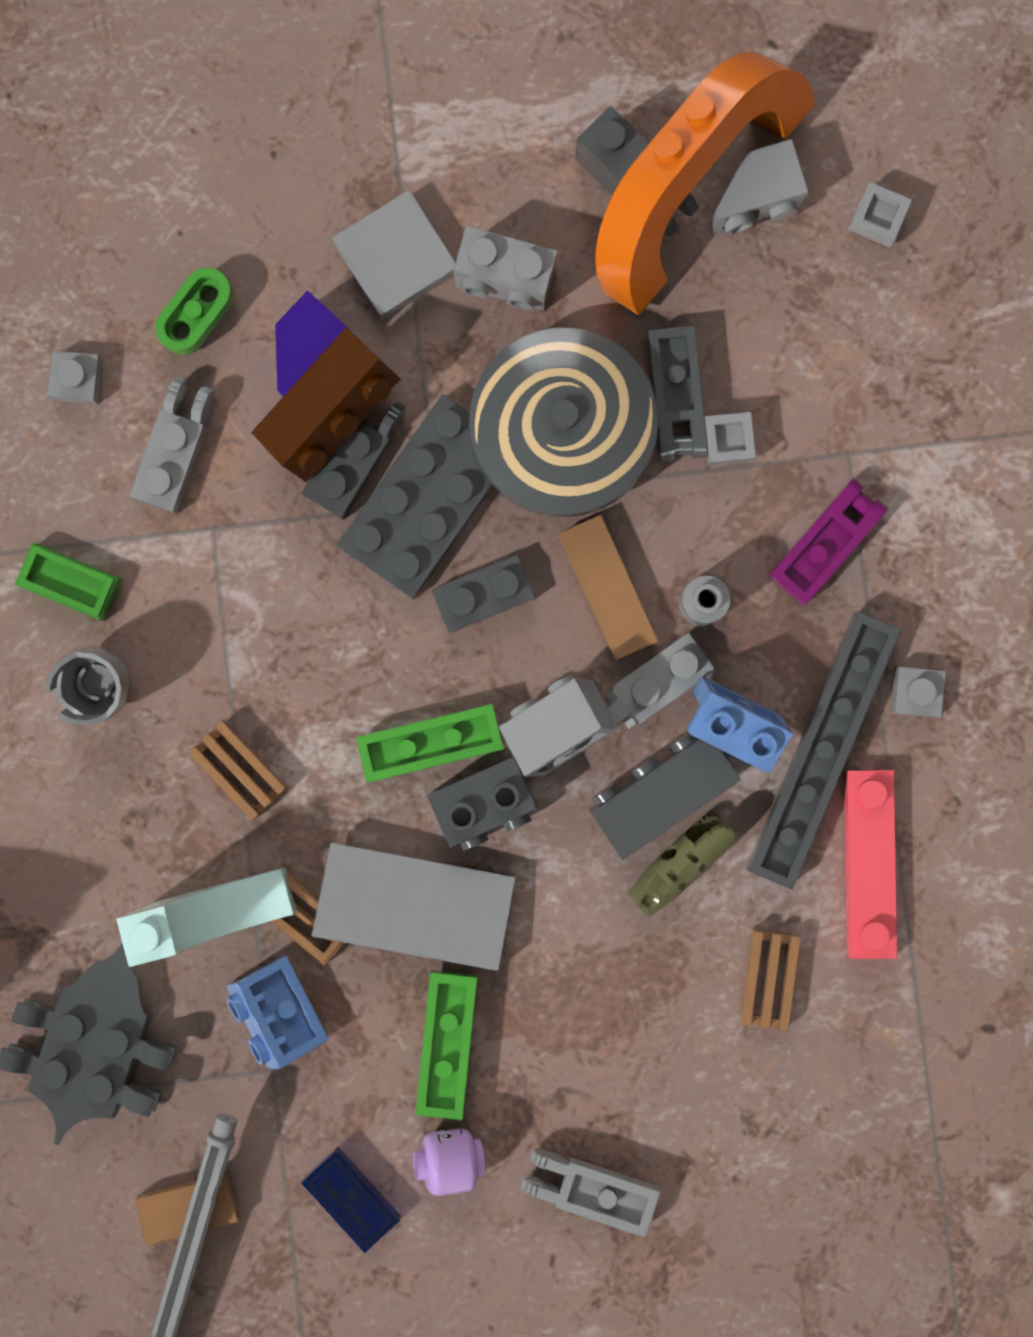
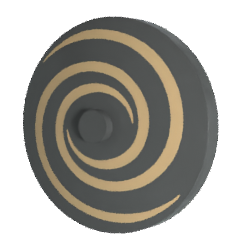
M545 329L533 332L512 342L500 351L485 368L478 380L471 400L469 412L470 437L474 454L484 475L509 501L528 511L545 516H582L601 510L616 502L642 476L650 461L657 439V402L650 381L641 366L617 343L607 337L584 329Z

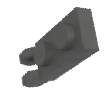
M398 401L394 402L387 410L378 432L365 424L372 413L371 411L359 424L356 432L347 438L327 459L324 467L311 477L301 494L343 520L390 445L391 441L389 438L403 417L406 406Z

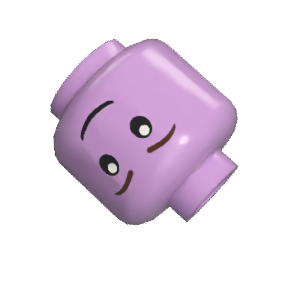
M463 1128L427 1133L422 1141L421 1150L413 1152V1169L416 1181L424 1180L428 1192L434 1196L472 1191L477 1183V1178H483L485 1172L484 1153L480 1139H473L471 1133Z

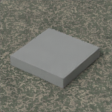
M410 190L331 238L335 248L381 320L454 275V259Z

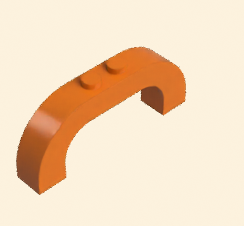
M744 52L725 60L703 79L634 161L620 181L608 204L600 226L595 255L597 277L605 295L637 315L643 312L668 282L660 260V248L666 227L676 209L750 121L784 139L790 136L815 106L811 86L802 74L761 53Z

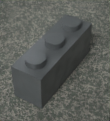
M688 732L670 745L674 751L671 755L660 762L657 761L655 756L651 757L631 771L635 779L621 788L615 782L592 797L596 805L590 808L589 811L622 860L741 781L720 749L690 735Z

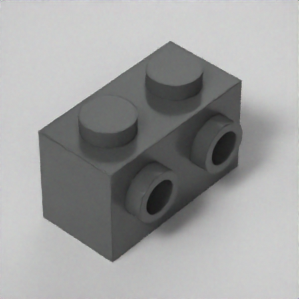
M514 756L427 795L449 847L461 844L463 851L489 840L486 832L502 824L507 832L532 821L529 812L537 809Z

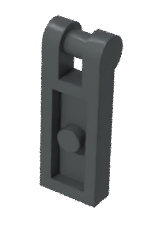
M695 325L648 330L647 340L652 388L658 409L657 446L659 460L671 461L675 460V455L691 454L692 458L707 457V436ZM689 423V436L674 437L672 424Z

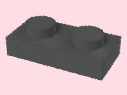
M518 555L432 589L449 634L535 599Z

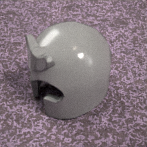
M89 646L73 650L55 664L47 677L45 692L55 689L56 701L65 708V710L57 714L59 718L70 724L86 726L103 722L122 709L128 700L131 679L128 668L119 656L102 647Z

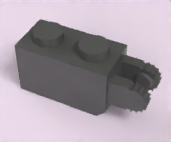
M610 105L577 138L575 159L613 196L620 181L634 161L649 145V142ZM689 193L678 209L691 217L699 209V205L691 193ZM671 217L664 232L669 237L679 229L673 217Z

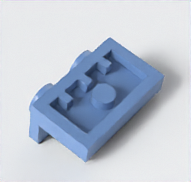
M701 676L693 690L700 706L687 727L689 734L766 773L771 772L793 736V732L783 717Z
M282 956L248 976L227 985L231 995L226 998L228 1007L239 1023L245 1022L252 1036L248 1040L249 1048L260 1065L266 1063L269 1069H281L329 1040L287 956Z

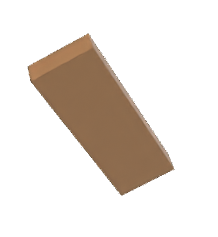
M598 515L558 533L614 661L657 643L658 640L602 515Z

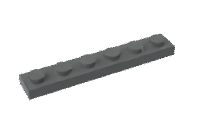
M861 612L853 613L748 863L747 871L793 890L901 629Z

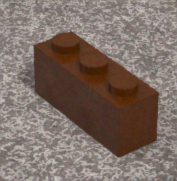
M345 327L251 433L281 466L307 482L316 472L324 467L327 459L337 448L356 432L359 424L378 403L387 398L391 389L401 378L365 343Z

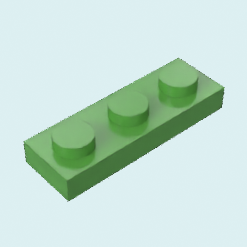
M493 704L356 737L366 783L504 749Z
M431 970L415 1115L463 1120L478 974Z

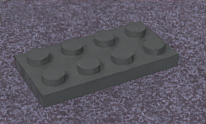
M444 394L440 396L336 545L339 549L413 600L493 487L484 475L474 454L469 429V412Z

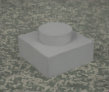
M869 182L865 187L847 230L890 248L897 237L912 199Z
M52 351L47 397L55 401L99 404L103 359L96 354Z
M751 412L705 416L707 466L749 462L756 459Z
M895 667L890 713L941 718L946 672Z

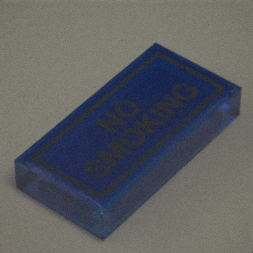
M338 1146L310 1171L301 1182L364 1253L400 1221L401 1215Z

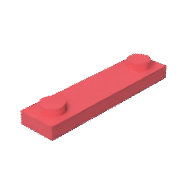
M844 770L847 957L849 959H897L894 770Z

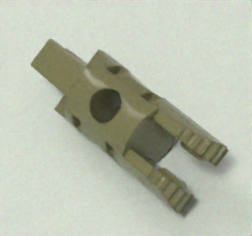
M708 812L703 817H700L699 821H696L649 865L628 891V895L645 914L652 916L678 897L733 843L736 835L734 830L726 824L722 825L723 822L717 814Z

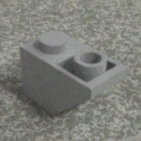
M792 139L746 153L714 213L710 224L712 234L726 231L727 235L739 234L753 227V222L769 217L772 222H778L788 219L798 212L808 194V189Z

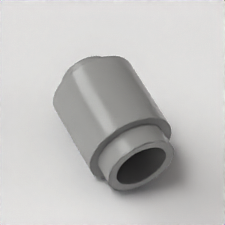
M697 577L689 582L680 592L678 598L679 611L683 618L693 625L706 626L712 624L727 613L731 601L730 592L727 586L716 577ZM701 591H706L712 596L714 605L711 608H704L700 605L698 596Z

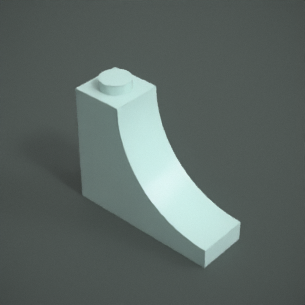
M286 867L152 902L117 918L128 966L132 967L174 956L221 936L294 915L297 909L292 890L288 886Z

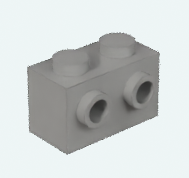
M466 226L453 270L455 286L461 288L464 293L474 297L487 298L490 296L505 300L507 304L518 309L533 310L534 308L544 311L556 269L557 250Z
M573 676L564 677L548 687L549 695L538 702L531 700L517 706L510 712L512 719L499 726L524 777L546 775L619 729L593 680L573 678Z

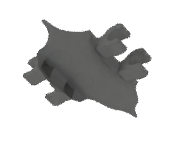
M123 943L113 955L91 965L74 984L62 988L55 1007L28 998L25 999L24 1003L17 1002L11 1021L28 1027L43 1028L47 1030L40 1053L12 1043L9 1044L8 1049L1 1048L0 1069L12 1073L31 1075L27 1088L28 1092L37 1096L51 1111L56 1127L55 1145L60 1144L65 1133L75 1124L91 1118L112 1119L117 1116L122 1105L136 1114L148 1117L152 1111H156L162 1092L131 1083L138 1060L150 1067L165 1070L167 1065H171L177 1047L145 1037L149 1019L142 1010L138 980L135 973L128 966Z

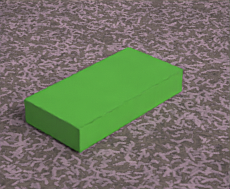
M32 542L14 585L104 621L122 579Z

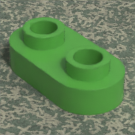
M200 268L194 271L160 313L155 325L156 335L170 352L178 355H188L198 350L230 309L234 293L231 284L223 273L214 268ZM215 289L218 291V296L213 302H205L203 300L204 294L208 290ZM189 326L190 333L186 338H176V331L179 327Z

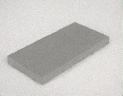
M330 843L312 937L498 971L516 877Z

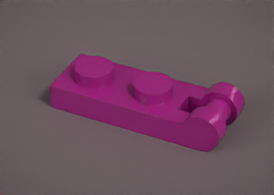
M854 478L843 487L829 506L768 575L772 581L801 606H805L889 509L880 500L877 499L873 502L862 492L864 487ZM848 506L861 515L856 524L843 514V511Z

